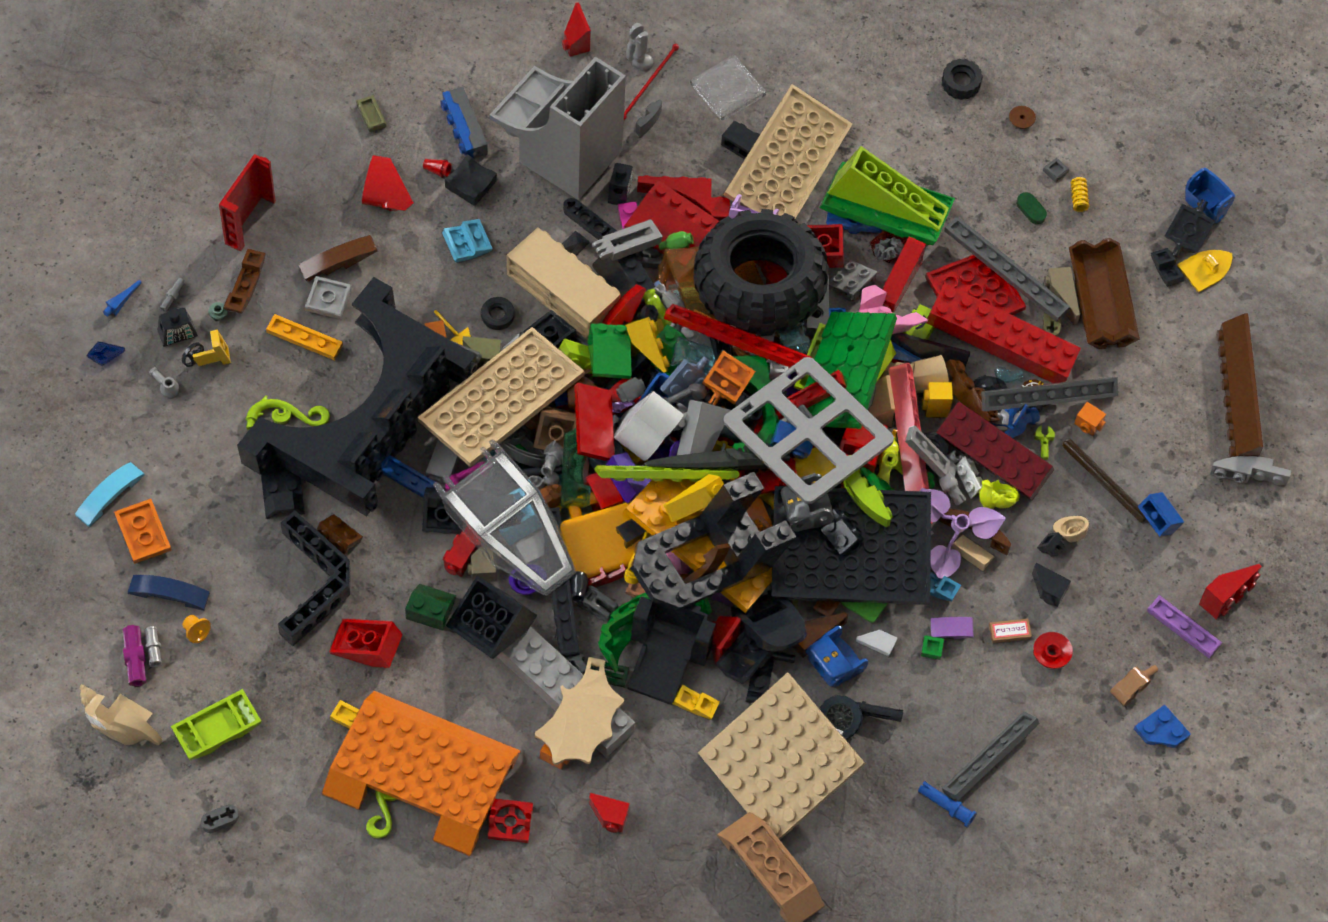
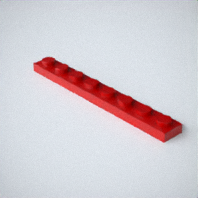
M673 303L664 315L665 320L671 321L674 324L681 325L787 367H792L805 357H811Z

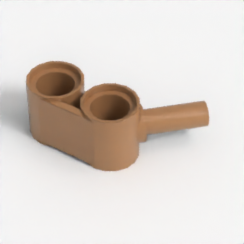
M1153 665L1145 671H1141L1138 666L1134 667L1110 690V693L1125 707L1136 697V691L1140 693L1150 684L1151 680L1149 677L1158 672V667Z

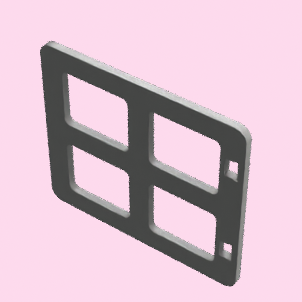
M805 357L724 416V424L807 504H812L891 446L894 441L893 434L811 357ZM796 372L797 376L790 380L788 376ZM805 375H810L836 400L813 418H807L782 394L783 391ZM767 403L772 404L796 428L794 432L773 447H768L743 423V420ZM750 404L752 409L745 413L742 409ZM844 412H849L875 437L851 456H847L821 431L822 428ZM804 441H810L836 466L812 485H807L781 460V458Z

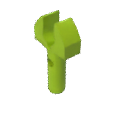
M1041 425L1035 431L1034 439L1041 442V458L1048 460V442L1054 441L1055 432L1048 426L1047 435L1044 437L1041 432Z

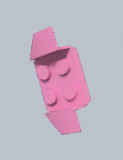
M876 285L862 289L858 312L893 313L891 309L883 306L887 292ZM917 312L903 317L896 315L897 321L892 334L909 331L911 327L928 322V320Z

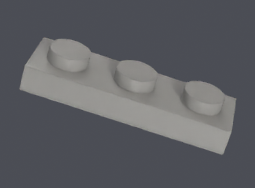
M915 425L909 427L905 440L908 446L940 478L946 476L950 460Z

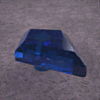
M98 341L86 356L99 365L104 366L125 352V347Z

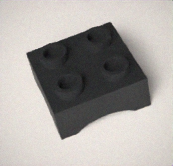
M466 155L457 169L445 179V188L475 206L497 182V173L481 166L472 157Z

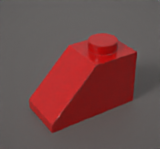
M590 793L589 805L602 827L606 828L609 832L623 833L630 803Z

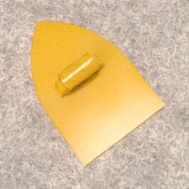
M1222 250L1202 251L1178 263L1177 267L1200 293L1225 277L1232 263V253Z

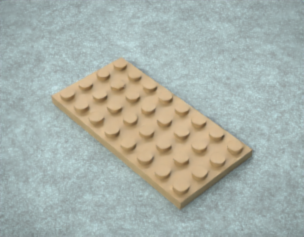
M791 84L723 195L734 202L736 196L740 194L742 195L740 205L760 213L761 209H771L773 212L775 209H779V216L787 213L796 219L852 126V123Z
M531 327L418 417V422L471 467L585 376L583 369Z

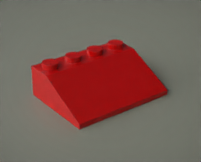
M658 180L624 225V228L651 219L663 236L661 242L666 241L669 235L676 232L684 231L687 234L691 233L693 244H690L688 249L670 251L668 248L660 250L659 245L653 246L654 249L685 269L699 250V245L711 229H714L719 221Z

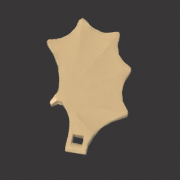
M589 657L583 678L571 689H566L563 685L560 686L563 699L559 708L543 727L535 731V738L542 740L550 748L554 765H558L565 760L574 759L590 764L596 747L602 742L612 739V717L616 710L624 705V699L608 684L604 669L606 660ZM591 666L600 667L599 671L592 670Z

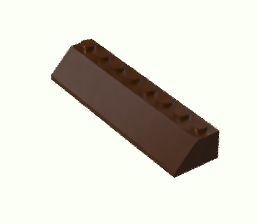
M1244 313L1223 322L1216 334L1217 341H1220L1218 356L1222 358L1220 373L1224 377L1222 379V390H1225L1223 403L1224 407H1227L1225 422L1229 424L1227 440L1231 442L1229 447L1230 458L1239 456L1259 457L1263 449L1248 313Z

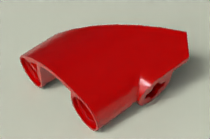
M373 155L365 180L362 204L381 207L388 211H406L414 202L391 158Z

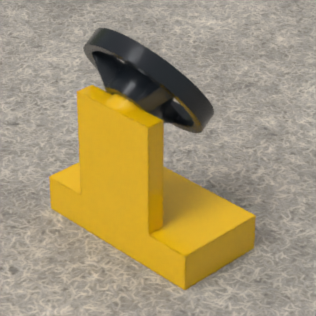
M218 329L210 331L212 350L204 351V346L196 342L184 351L182 363L186 367H191L196 363L198 366L218 361H221L223 365L231 363L228 345ZM200 346L197 350H193L191 353H189L194 347ZM186 357H189L190 363H186Z

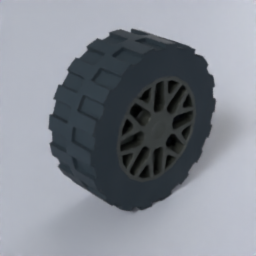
M842 695L832 696L826 699L820 706V710L834 727L843 731L842 736L846 740L857 734L862 725L863 716L860 707L853 699Z

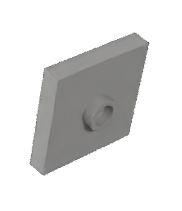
M316 276L304 307L305 311L341 319L352 290V285Z

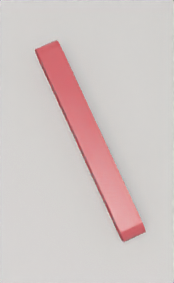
M904 363L890 367L889 375L895 405V420L905 491H920L921 488L929 489L926 462L905 442L909 427L915 425L921 431L913 370L910 363Z

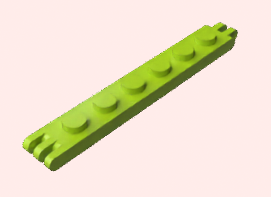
M601 465L595 467V472L601 478H613L616 481H625V478H633L634 481H644V478L653 481L671 479V481L681 482L683 479H690V481L698 482L708 474L720 476L721 479L739 477V472L730 468L688 469Z

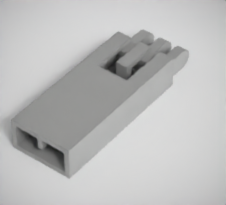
M650 219L605 235L602 239L593 242L592 246L596 249L597 254H600L601 260L610 257L614 261L661 244L663 236Z
M439 439L427 468L426 477L446 484L449 477L454 473L459 457Z

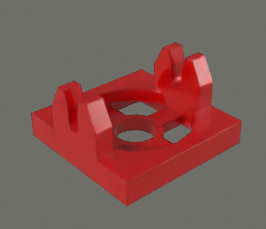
M495 799L490 810L488 839L529 843L533 803ZM509 807V813L504 817L496 816L501 809ZM515 808H519L524 813L526 819H518L515 815ZM514 817L517 822L514 826L510 827L505 824V819ZM495 823L503 824L506 828V834L498 830ZM517 826H525L520 832L512 834L513 829Z

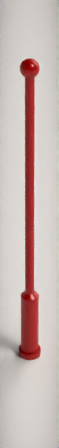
M678 44L672 45V50L669 52V54L659 65V67L656 69V71L653 73V75L650 77V79L647 81V83L644 85V87L641 89L638 95L634 98V100L625 110L624 121L627 118L626 115L628 114V112L638 101V99L641 97V95L644 93V91L647 89V87L650 85V83L653 81V79L656 77L659 71L663 68V66L666 64V62L669 60L672 54L679 49Z

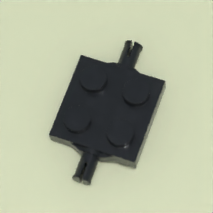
M1201 199L1197 209L1190 208L1182 203L1164 236L1176 244L1172 252L1173 256L1175 255L1178 258L1182 249H1188L1196 254L1200 250L1215 220L1207 217L1203 212L1208 204L1207 201Z

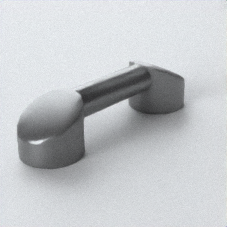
M691 384L689 388L663 399L672 405L690 395L695 400L703 399L707 396L708 392L702 384Z

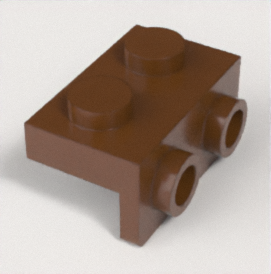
M335 514L319 522L317 531L345 556L348 550L359 544L363 538L362 535Z

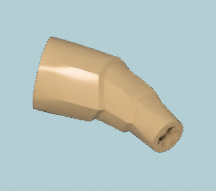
M942 355L910 363L913 370L916 393H924V390L928 388L929 382H949ZM890 362L880 377L882 378L886 375H889L890 367L904 363Z

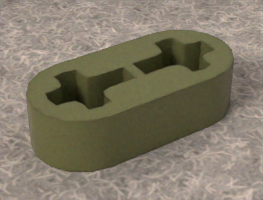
M1044 312L1043 330L1050 333L1049 328L1053 326L1054 333L1051 334L1058 337L1061 330V318L1056 322Z

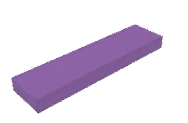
M1160 595L1147 609L1148 613L1209 659L1222 644L1220 640Z

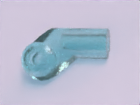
M997 366L994 369L996 377L1006 383L1023 377L1021 369L1012 372L1002 366Z

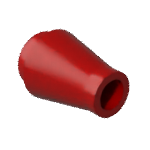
M425 159L423 169L443 178L450 175L452 164L447 160Z

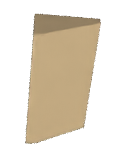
M964 535L959 537L952 545V549L959 551L961 557L982 571L985 570L994 558L992 554Z

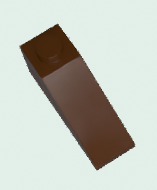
M845 612L804 621L807 636L802 642L792 647L804 658L807 655L806 650L810 645L836 626L843 627L847 623L848 614Z

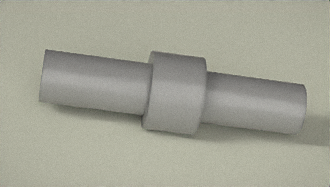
M178 278L174 286L166 293V298L160 306L162 311L166 312L171 303L176 301L179 296L178 292L185 283L182 278Z

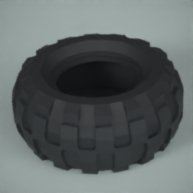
M749 209L738 212L733 219L727 216L706 234L695 255L694 285L699 293V299L710 314H714L718 321L749 333L750 331L761 332V336H770L776 330L781 329L785 333L794 329L799 324V321H806L816 311L818 303L822 302L827 291L829 266L827 264V255L821 242H819L816 235L805 223L798 224L795 217L787 213L779 216L773 214L771 209H761V213H751ZM766 260L781 266L788 273V276L777 283L758 285L741 279L734 270L748 261Z

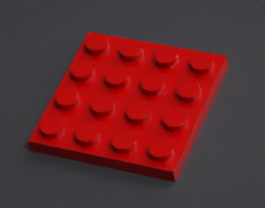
M974 255L930 271L925 275L936 297L943 284L946 283L1011 315L1026 310V305L1017 289Z

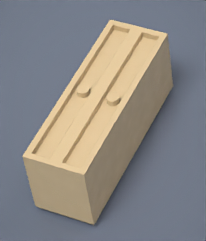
M538 227L507 254V275L548 309L553 310L574 327L587 341L591 323H601L608 312L620 300L621 294L617 288L607 284L602 276L596 275L587 264L581 263L575 254L569 253L560 242L554 241L549 233L542 231Z

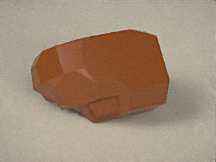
M547 485L537 490L546 509L556 508L564 500V488L561 485Z

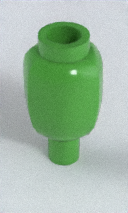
M684 231L673 233L667 237L666 241L659 244L660 250L668 248L670 251L688 249L690 244H693L692 234H687Z

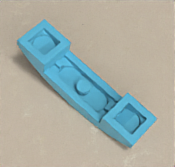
M131 462L125 464L109 475L91 492L78 508L75 516L90 527L103 515V509L128 486L132 488L145 474Z

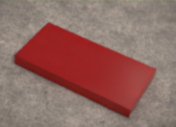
M577 383L574 385L577 454L609 461L614 455L611 390Z

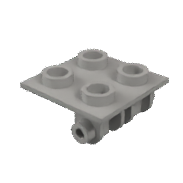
M850 260L844 268L829 280V285L846 292L847 300H856L860 295L859 293H862V289L869 287L875 282V275L878 274V271Z

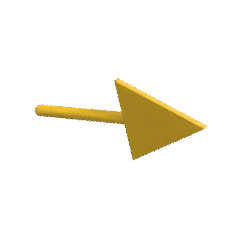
M437 310L434 311L436 316L443 320V323L455 335V337L450 339L451 341L463 345V336L471 337L468 327L458 333Z

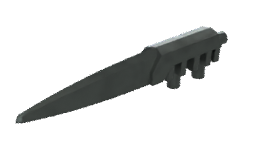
M744 445L743 449L738 448V450L729 448L726 451L684 454L644 463L646 466L688 469L730 468L733 470L768 468L746 445ZM788 453L781 460L789 461L790 454Z

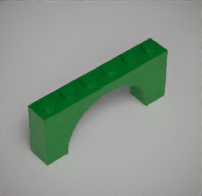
M733 356L756 371L745 387V390L751 395L772 381V379H769L770 363L767 362L766 358L759 356ZM767 403L761 407L763 425L757 436L764 443L770 445L776 424L778 423V415L775 414V407ZM743 442L735 443L732 448L736 450L738 448L743 449L745 444Z

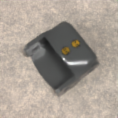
M813 473L801 479L807 485L814 484L812 482L818 481L822 476ZM788 486L782 488L781 496L787 520L793 531L819 528L832 523L834 520L831 502L827 493L814 503L807 504Z

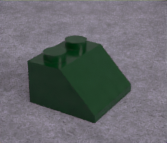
M419 584L411 593L405 608L406 619L443 631L457 595Z

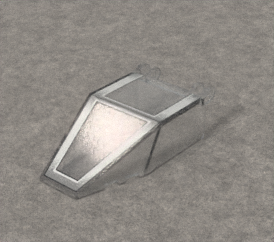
M491 440L489 444L497 453L492 457L485 447L480 448L481 453L488 460L456 485L447 475L443 476L444 482L451 488L447 492L444 491L439 483L435 482L433 485L442 498L447 514L495 568L505 571L509 576L519 579L525 585L547 596L577 573L557 521L542 493L496 441Z

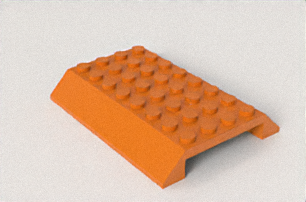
M373 691L364 700L329 769L322 795L359 810L368 793L367 787L439 816L440 819L433 841L471 856L479 840V831L509 769H513L521 751Z

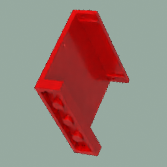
M254 154L219 203L224 242L240 252L245 247L242 225L260 199L263 198L273 204L276 202L271 162L266 157Z

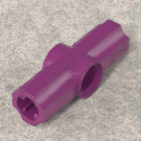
M128 625L123 628L125 666H127L129 685L139 687L147 683L144 665L146 663L145 651L142 645L140 626Z

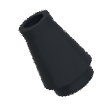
M574 572L570 577L572 599L575 602H582L584 600L589 583L587 574L584 572Z

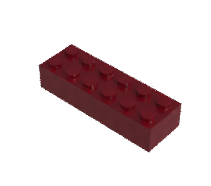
M959 401L936 432L951 446L1008 485L1017 489L1018 492L1033 501L1054 471L1051 464Z

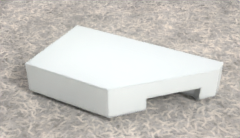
M881 630L856 638L857 643L886 656H890L897 641V637Z

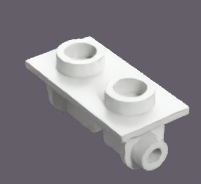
M964 456L956 465L957 473L970 499H972L977 493L980 494L983 480L981 477H976L979 472L974 461Z

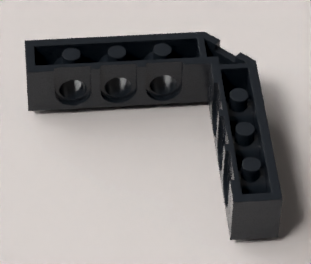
M295 510L280 523L282 534L328 574L330 578L327 579V583L317 592L314 591L313 595L306 602L299 604L296 611L278 623L279 634L292 646L297 644L350 596L351 583L350 560Z

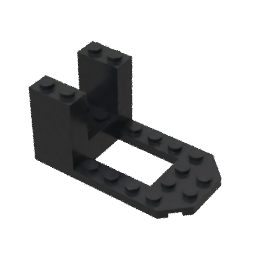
M754 472L724 484L700 516L641 540L636 544L635 555L630 569L651 602L669 605L670 609L676 611L684 609L769 571L793 542L796 535L786 521L760 532L748 515V508L764 489V486ZM705 536L709 537L714 547L716 545L729 544L730 548L724 559L726 567L687 584L684 583L666 553Z

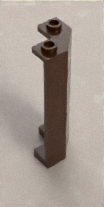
M1105 238L1096 245L1085 240L1077 241L1069 247L1088 344L1097 349H1106V345L1116 344L1117 348L1140 340L1120 243L1111 238Z

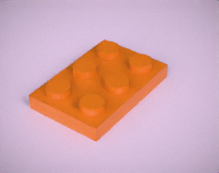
M152 499L114 512L134 564L172 551Z

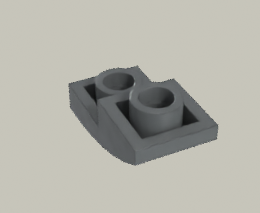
M660 99L655 103H650L646 107L645 117L642 116L637 120L635 133L639 137L649 131L658 120L662 112V101Z

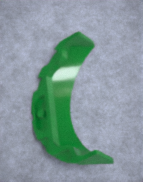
M646 592L618 607L610 615L611 619L607 624H603L600 629L599 649L614 672L618 671V662L622 651L631 641L633 616L640 597L649 599ZM708 598L694 604L701 607V612L707 615L712 613Z

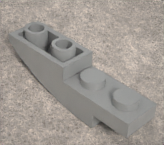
M1239 456L1214 462L1210 474L1218 478L1232 479L1238 483H1248L1249 478L1252 477L1258 481L1264 480L1273 482L1275 485L1286 486L1291 470L1272 466L1274 459Z

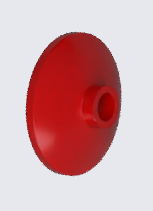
M1047 632L1036 639L1033 653L1036 660L1042 666L1058 669L1069 663L1072 658L1073 648L1070 641L1064 635L1057 632ZM1049 651H1053L1055 655H1050Z

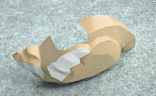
M80 685L81 702L85 707L86 717L96 730L124 745H133L143 740H148L159 746L163 742L161 736L147 723L152 712L122 694L117 697L108 709L101 704L105 696L97 694L85 685Z

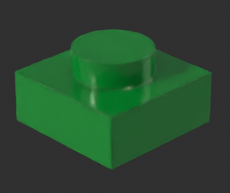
M925 635L921 656L940 660L944 639Z

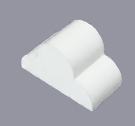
M653 391L624 412L618 422L619 427L614 433V438L643 461H646L657 450L664 438L676 427L684 414Z

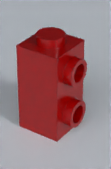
M464 529L460 535L457 534L453 540V547L451 550H447L443 557L446 571L451 575L462 577L468 568L467 564L471 563V556L481 546V538Z

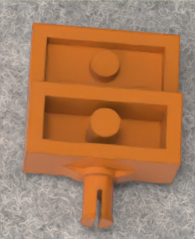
M722 351L702 383L714 393L708 403L711 404L713 402L712 405H716L720 398H724L735 404L756 371L725 351Z

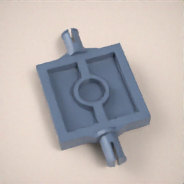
M703 356L697 364H694L684 359L660 389L669 398L689 388L691 384H702L708 375L703 371V368L710 360ZM690 395L676 403H681L688 408L690 400L695 399Z

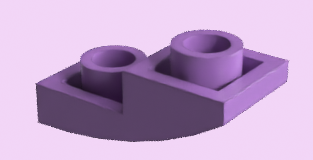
M931 618V637L972 638L974 637L973 618Z

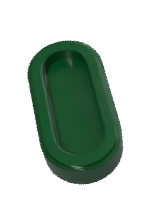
M1023 192L1019 194L1016 202L1017 207L1033 224L1043 223L1047 216L1046 209L1031 193Z

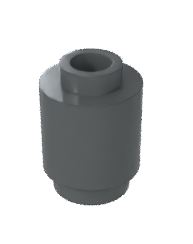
M634 377L619 385L616 392L621 402L624 403L644 395L646 387L642 379L638 380Z

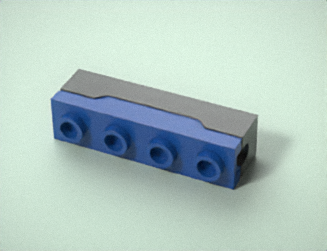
M464 87L443 92V100L440 101L441 107L448 114L446 117L449 126L452 125L454 128L452 132L455 140H459L460 153L465 156L469 155L472 158L487 155L488 144Z

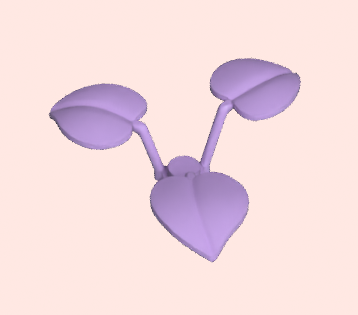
M921 488L920 491L931 492V522L938 521L940 516L944 519H951V526L955 531L947 548L943 545H938L931 550V569L937 578L942 579L944 576H951L960 566L961 555L959 551L951 549L960 532L972 526V532L975 536L981 539H989L997 533L1005 521V517L999 512L986 507L973 509L969 517L965 514H959L958 516L945 515L944 513L950 508V500L947 495L938 490Z

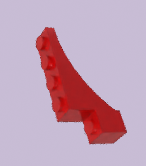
M638 176L637 192L648 193L659 180L718 221L729 216L730 199L721 196L711 197L712 178Z

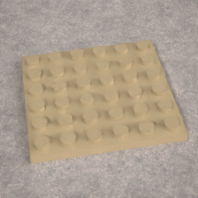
M786 673L698 752L746 812H751L763 819L779 840L866 764L789 673Z

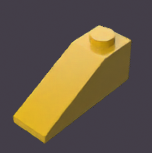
M708 474L665 503L663 506L671 522H675L707 507L724 485L721 477Z

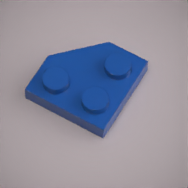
M1163 705L1134 727V730L1146 744L1167 745L1170 748H1176L1191 735L1166 705Z

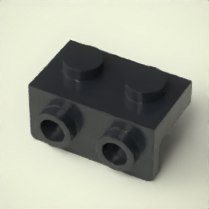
M834 509L832 511L834 517L832 523L819 528L840 555H844L857 542H862L864 538L861 536V530L856 525L853 526L849 521L850 516L844 510Z

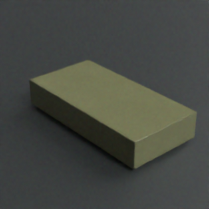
M374 95L356 101L369 133L387 127Z

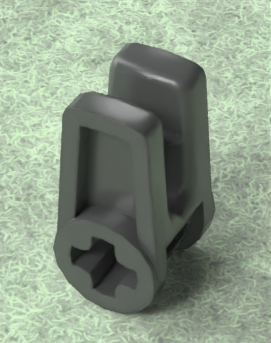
M590 585L586 589L584 600L577 602L583 610L592 613L606 623L611 617V614L607 611L613 613L618 608L617 603Z

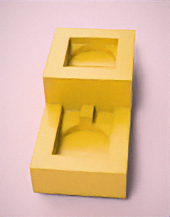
M682 685L672 704L698 716L712 719L720 701L703 692L699 694Z

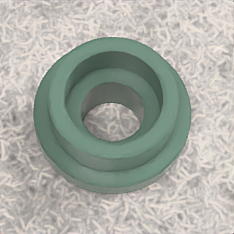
M220 302L213 303L208 310L209 316L216 321L223 320L228 313V310L224 309L225 304Z

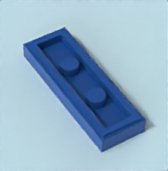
M392 456L386 457L382 462L383 475L424 498L426 487L434 488L436 486L435 481Z

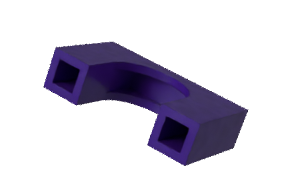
M664 444L660 445L648 458V461L668 457L670 450ZM628 453L613 455L605 466H635ZM611 478L625 503L632 502L651 481V479L644 478V481H634L633 478H625V481H616Z

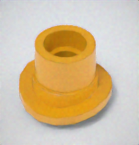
M189 615L183 621L182 626L186 630V637L190 642L200 643L209 634L211 623L206 618L199 619L195 615Z

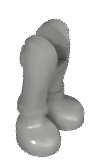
M635 23L629 30L630 39L627 44L626 58L629 61L632 60L633 68L641 71L649 70L653 66V58L646 54L648 33L646 31L643 32L644 27L640 23Z

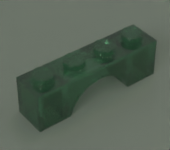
M576 428L564 434L561 507L577 506L582 509L590 505L591 486H587L583 480V467L587 456L577 454Z

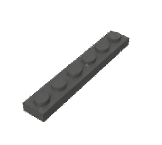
M1023 711L942 787L944 794L958 801L1040 724L1038 718Z

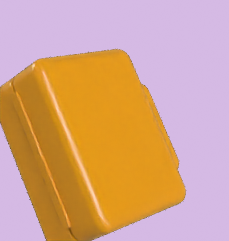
M593 492L570 498L567 501V506L571 519L565 520L560 524L566 555L573 569L572 573L577 571L584 572L588 578L601 575L599 570L601 567H603L606 573L621 569L620 565L622 564L628 567L634 554L635 546L639 542L637 541L626 549L623 538L616 531L617 526L632 519L624 513V510L630 503H623L582 515L581 507L598 503Z

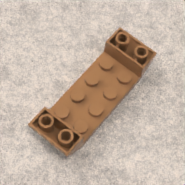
M749 812L717 834L729 851L734 849L780 907L779 914L785 922H804L825 906L814 882L763 819Z

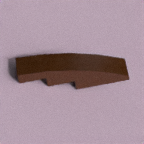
M368 235L317 254L300 263L299 267L305 280L309 282L323 273L329 275L341 267L347 269L376 253L378 250L372 236Z

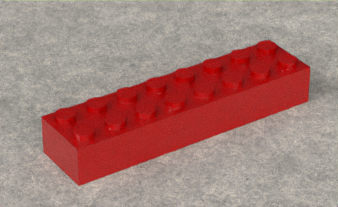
M946 283L943 284L927 317L928 322H925L1051 383L1066 382L1081 349L1064 339Z

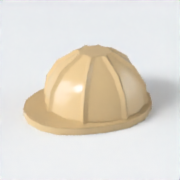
M1082 516L1064 517L1054 523L1053 530L1055 533L1059 532L1063 539L1070 543L1078 542L1085 538L1089 521Z

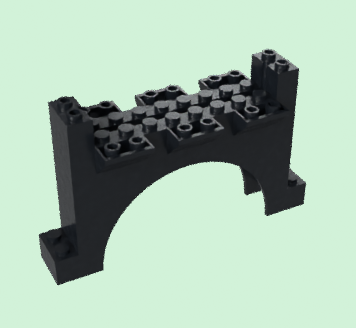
M375 277L371 279L352 303V306L361 312L355 324L373 338L384 357L381 376L371 395L362 405L347 416L320 426L291 427L259 417L237 444L241 464L259 475L264 470H267L273 461L366 517L378 506L374 482L380 480L383 475L382 461L385 457H389L390 454L395 457L398 452L404 449L407 440L412 438L417 431L415 419L418 415L424 413L438 402L442 396L448 393L450 389L449 378L460 384L478 370L474 353L396 310L393 287Z

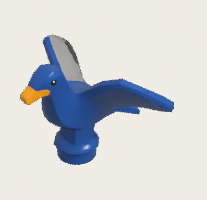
M1024 404L1020 408L997 410V416L1000 421L989 423L1007 427L1008 430L1004 433L1014 438L1024 433L1027 423L1034 425L1036 422H1039L1040 414L1036 408H1027L1028 405Z

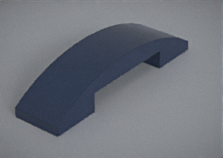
M133 575L127 592L130 595L147 598L149 595L185 604V607L203 611L210 594L209 591L198 586L154 575Z

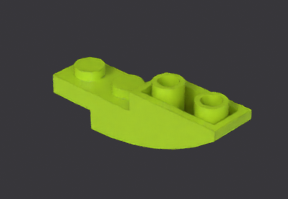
M858 469L844 480L843 485L854 502L869 517L885 527L890 526L892 513L889 507H885L881 491H877L875 485L868 487L866 478L861 477L860 469Z

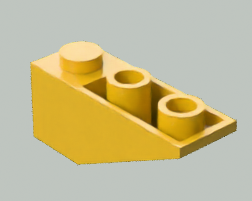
M647 317L627 324L626 328L632 344L663 373L667 372V367H670L667 356L663 357L661 351L663 344L661 339L655 335L654 331H657L654 320H650Z

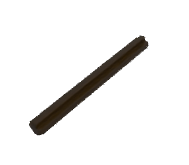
M1068 438L1064 441L1062 447L1139 522L1143 523L1146 517L1138 508V504L1071 439Z

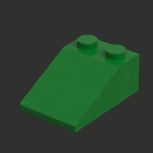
M591 323L587 342L593 376L631 379V339L626 326Z

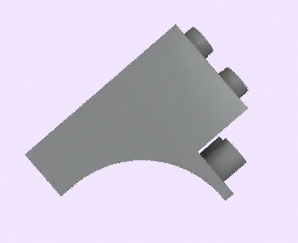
M597 57L593 58L574 81L560 79L534 66L490 114V119L505 128L508 135L519 137V162L579 200L622 151L626 75Z

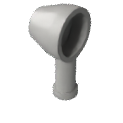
M156 367L149 371V375L153 376L161 384L160 392L164 397L173 398L178 395L179 384L171 377L165 378Z

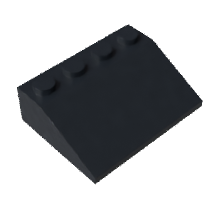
M477 575L446 626L494 659L529 630L537 614Z

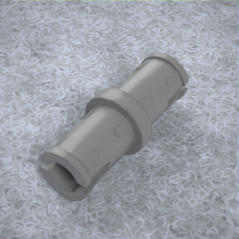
M150 626L144 630L147 642L145 649L149 656V666L159 667L162 665L160 655L161 643L158 641L157 628Z

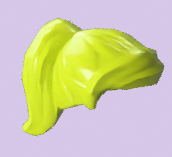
M989 480L982 481L979 500L983 507L990 509L995 507L1009 508L1019 501V493L1014 487L1002 484L999 480L992 483Z

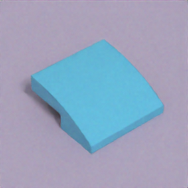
M480 219L463 221L461 226L444 228L442 232L455 263L479 257L493 249Z

